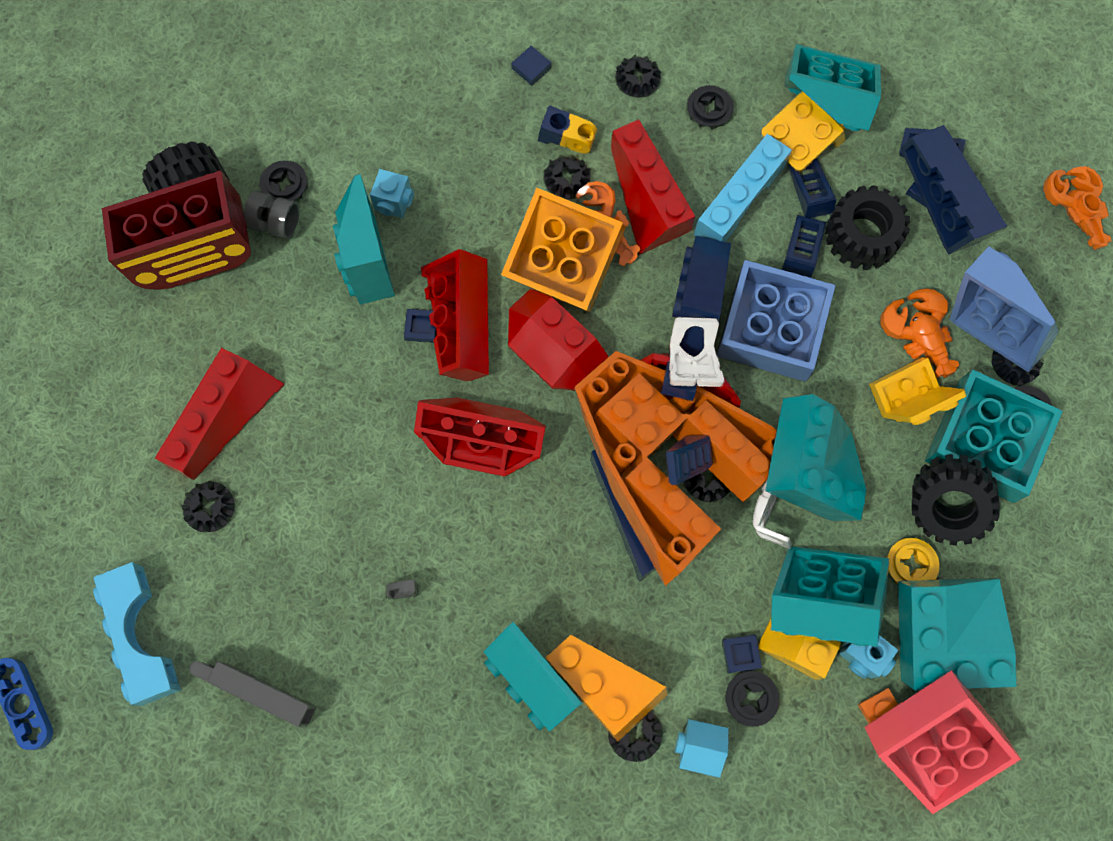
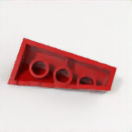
M638 119L613 130L611 151L621 183L625 205L627 206L632 232L634 233L636 245L638 244L640 248L638 255L691 232L695 215L640 120Z
M458 249L420 267L422 277L427 278L428 286L424 291L426 299L431 301L433 310L429 315L430 325L436 327L437 335L433 341L439 375L462 381H473L489 375L488 265L486 258Z
M221 348L155 456V459L166 467L195 480L223 450L222 448L234 436L238 435L243 426L255 413H258L266 405L265 403L284 384L250 361Z

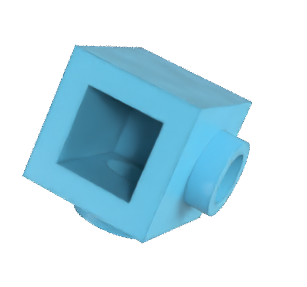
M379 169L370 197L375 211L383 215L403 218L406 208L412 204L414 190L411 189L408 176Z
M879 636L878 647L869 645L857 646L846 642L838 654L850 662L848 667L853 673L863 679H866L867 676L872 679L878 678L881 675L885 677L893 669L896 663L893 657L898 652V649Z
M688 719L684 733L678 732L675 743V753L680 754L679 768L720 778L728 755V728Z

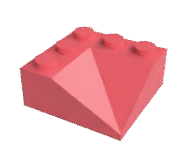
M952 670L864 727L877 755L932 814L1021 760L1003 730Z

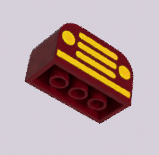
M221 170L101 208L108 261L131 283L141 288L151 290L173 288L236 268L245 263L251 255L241 197Z

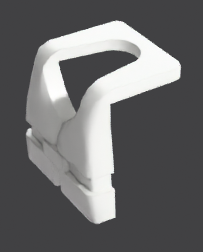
M675 318L670 340L669 377L672 386H695L696 383L698 386L721 387L723 385L724 377L722 371L719 370L720 363L714 349L719 327L717 319ZM700 326L704 329V349L700 354L693 357L680 347V342L688 328Z
M766 480L762 487L763 492L758 497L755 506L753 526L761 538L790 549L792 546L790 538L764 528L777 499V496L765 491Z

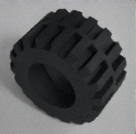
M196 141L185 144L182 142L173 147L165 148L164 151L153 156V160L148 161L145 165L146 169L142 173L143 183L149 193L220 170L230 181L213 149L205 143H196Z
M871 185L869 190L865 186H860L856 192L852 189L846 193L845 197L842 196L825 228V234H829L826 238L827 246L833 244L830 251L833 256L839 253L841 255L839 261L843 264L846 261L851 262L850 268L857 269L859 265L863 266V270H870L872 265L876 269L881 267L884 262L888 263L904 243L910 231V228L907 227L910 224V216L905 215L908 209L905 205L899 204L901 199L897 195L892 197L889 195V190L884 188L883 191H879L878 186ZM866 219L873 222L880 230L881 236L871 237L861 233L856 228L853 220Z
M953 454L945 455V460L940 461L936 457L931 460V466L924 464L920 468V474H916L914 485H912L911 510L912 516H915L916 525L918 528L923 527V533L926 536L935 535V541L939 543L948 540L950 545H957V541H964V544L967 545L972 543V538L974 537L978 540L984 538L985 530L991 532L994 529V521H998L1000 516L998 485L996 478H992V471L988 467L982 468L981 461L974 459L970 462L968 461V456L961 454L959 459H953ZM959 491L970 495L974 500L964 507L951 508L942 505L936 499L946 492Z

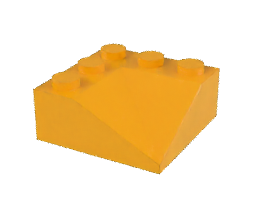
M536 187L501 275L591 312L626 227L621 221Z

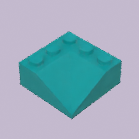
M795 44L785 76L784 87L795 94H800L803 91L833 119L843 124L845 128L852 131H860L861 129L869 131L881 99V65Z
M361 174L355 175L335 211L338 224L333 225V230L340 252L334 253L350 296H356L361 305L393 297L395 293L376 218Z
M972 369L958 381L956 388L965 390L966 397L959 400L956 407L945 411L924 461L931 464V460L936 457L942 461L945 460V455L953 454V459H959L960 454L968 456V461L970 462L977 459L981 461L982 468L988 467L992 471V478L995 477L997 481L999 497L1015 503L1030 495L1063 411Z
M814 394L783 398L765 491L827 520L861 521L865 504L866 486L852 431L834 405Z
M791 546L787 551L772 594L771 631L782 632L786 635L817 637L823 641L837 640L850 642L857 646L869 645L878 647L887 596L890 558Z
M1000 579L898 581L900 672L902 682L913 690H922L952 670L966 688L1017 687L1016 652Z

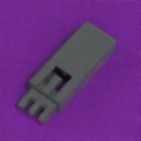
M195 661L189 667L192 675L297 727H307L317 706L229 663L217 661L216 665L213 666L208 663Z

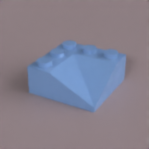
M988 246L965 271L949 320L1029 372L1052 346L1059 332L1055 320L1018 264L1012 261L1005 253L997 252Z
M744 260L736 281L716 353L717 357L806 382L815 369L835 285Z

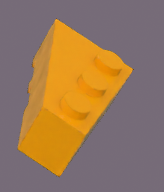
M572 635L566 638L546 657L554 671L617 742L668 695L666 687Z

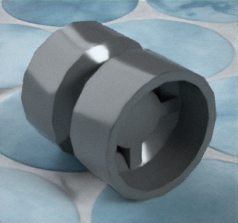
M257 190L253 191L246 201L244 216L248 229L262 233L269 231V234L288 240L293 236L299 221V204L296 201L282 197L275 200L272 194Z

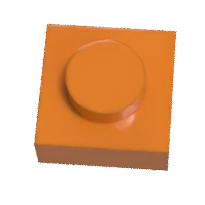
M885 688L857 705L868 724L898 706V703L889 688Z

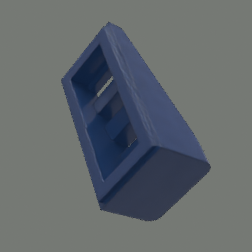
M816 158L803 170L813 169L814 173L800 175L799 171H796L788 163V169L804 216L814 218L832 214L835 209L836 197L818 159ZM817 180V182L806 185L804 184V182ZM818 190H820V192H821V193L809 195V192H814V191H818Z
M797 215L782 270L809 278L812 277L826 222ZM800 228H803L806 230L816 232L817 234L815 236L804 232H800L799 230ZM797 239L814 243V245L797 241ZM794 249L809 253L811 256L794 252Z
M708 435L685 436L666 452L670 485H678L706 471L713 465L711 440Z

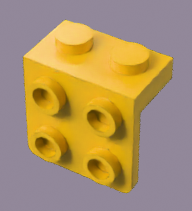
M802 91L762 129V136L765 137L766 134H769L792 149L787 162L796 171L801 172L831 144L837 148L845 141V127L830 117Z
M924 357L869 384L883 418L893 419L897 422L912 423V425H919L929 421L931 414L937 411L950 410L958 405L959 400L966 397L964 389L939 386L929 358Z

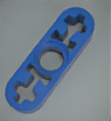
M13 658L0 659V704L14 737L21 748L25 750H40L50 743L53 737V728L32 679L22 661ZM5 667L15 668V672L11 674L12 682L14 685L22 684L23 687L14 689L10 680L2 679V676L6 673ZM26 694L30 699L29 708L24 713L19 714L14 708V702L19 695ZM34 714L36 715L35 718H31L29 721L33 728H41V733L37 735L38 742L36 740H28V736L32 733L29 723H20V720L28 719Z

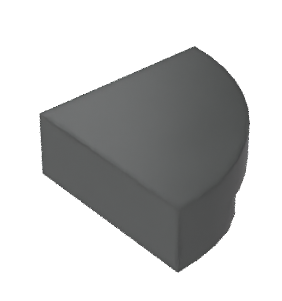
M406 580L387 584L385 586L386 598L417 597L418 583L415 580Z

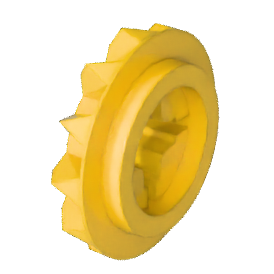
M917 538L902 539L891 546L886 557L890 558L889 574L894 579L895 584H898V581L936 580L940 567L938 556L935 550L923 540ZM913 554L915 563L923 567L913 570L910 575L909 566L904 565L900 561L910 559Z

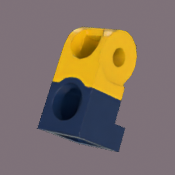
M549 105L541 124L537 141L546 144L552 142L565 148L568 147L570 150L587 154L591 150L597 128L586 119Z

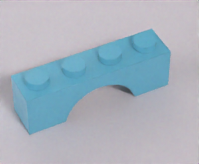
M766 134L698 219L694 235L726 242L753 201L766 187L768 188L783 170L792 149Z
M131 562L93 577L96 584L93 594L97 604L102 606L105 619L102 620L103 628L106 635L112 639L115 649L112 651V659L116 668L121 670L124 680L121 683L124 698L128 702L130 701L131 705L143 706L180 691L172 660L165 657L151 656L141 648L136 638L135 622L137 615L143 605L152 598L143 566Z

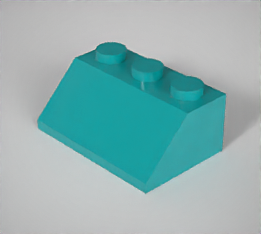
M514 622L483 651L488 657L483 663L496 678L502 674L510 685L505 690L517 704L524 701L532 711L527 716L539 731L546 727L550 732L581 704L580 700Z

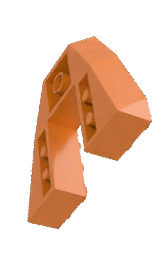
M615 351L574 388L587 431L610 488L666 586L685 569L721 528L676 485H670L669 478L649 458L672 435L678 441L689 435H708L711 440L713 465L708 470L744 502L768 479L777 430L699 386L696 388L693 401L661 394L665 370Z

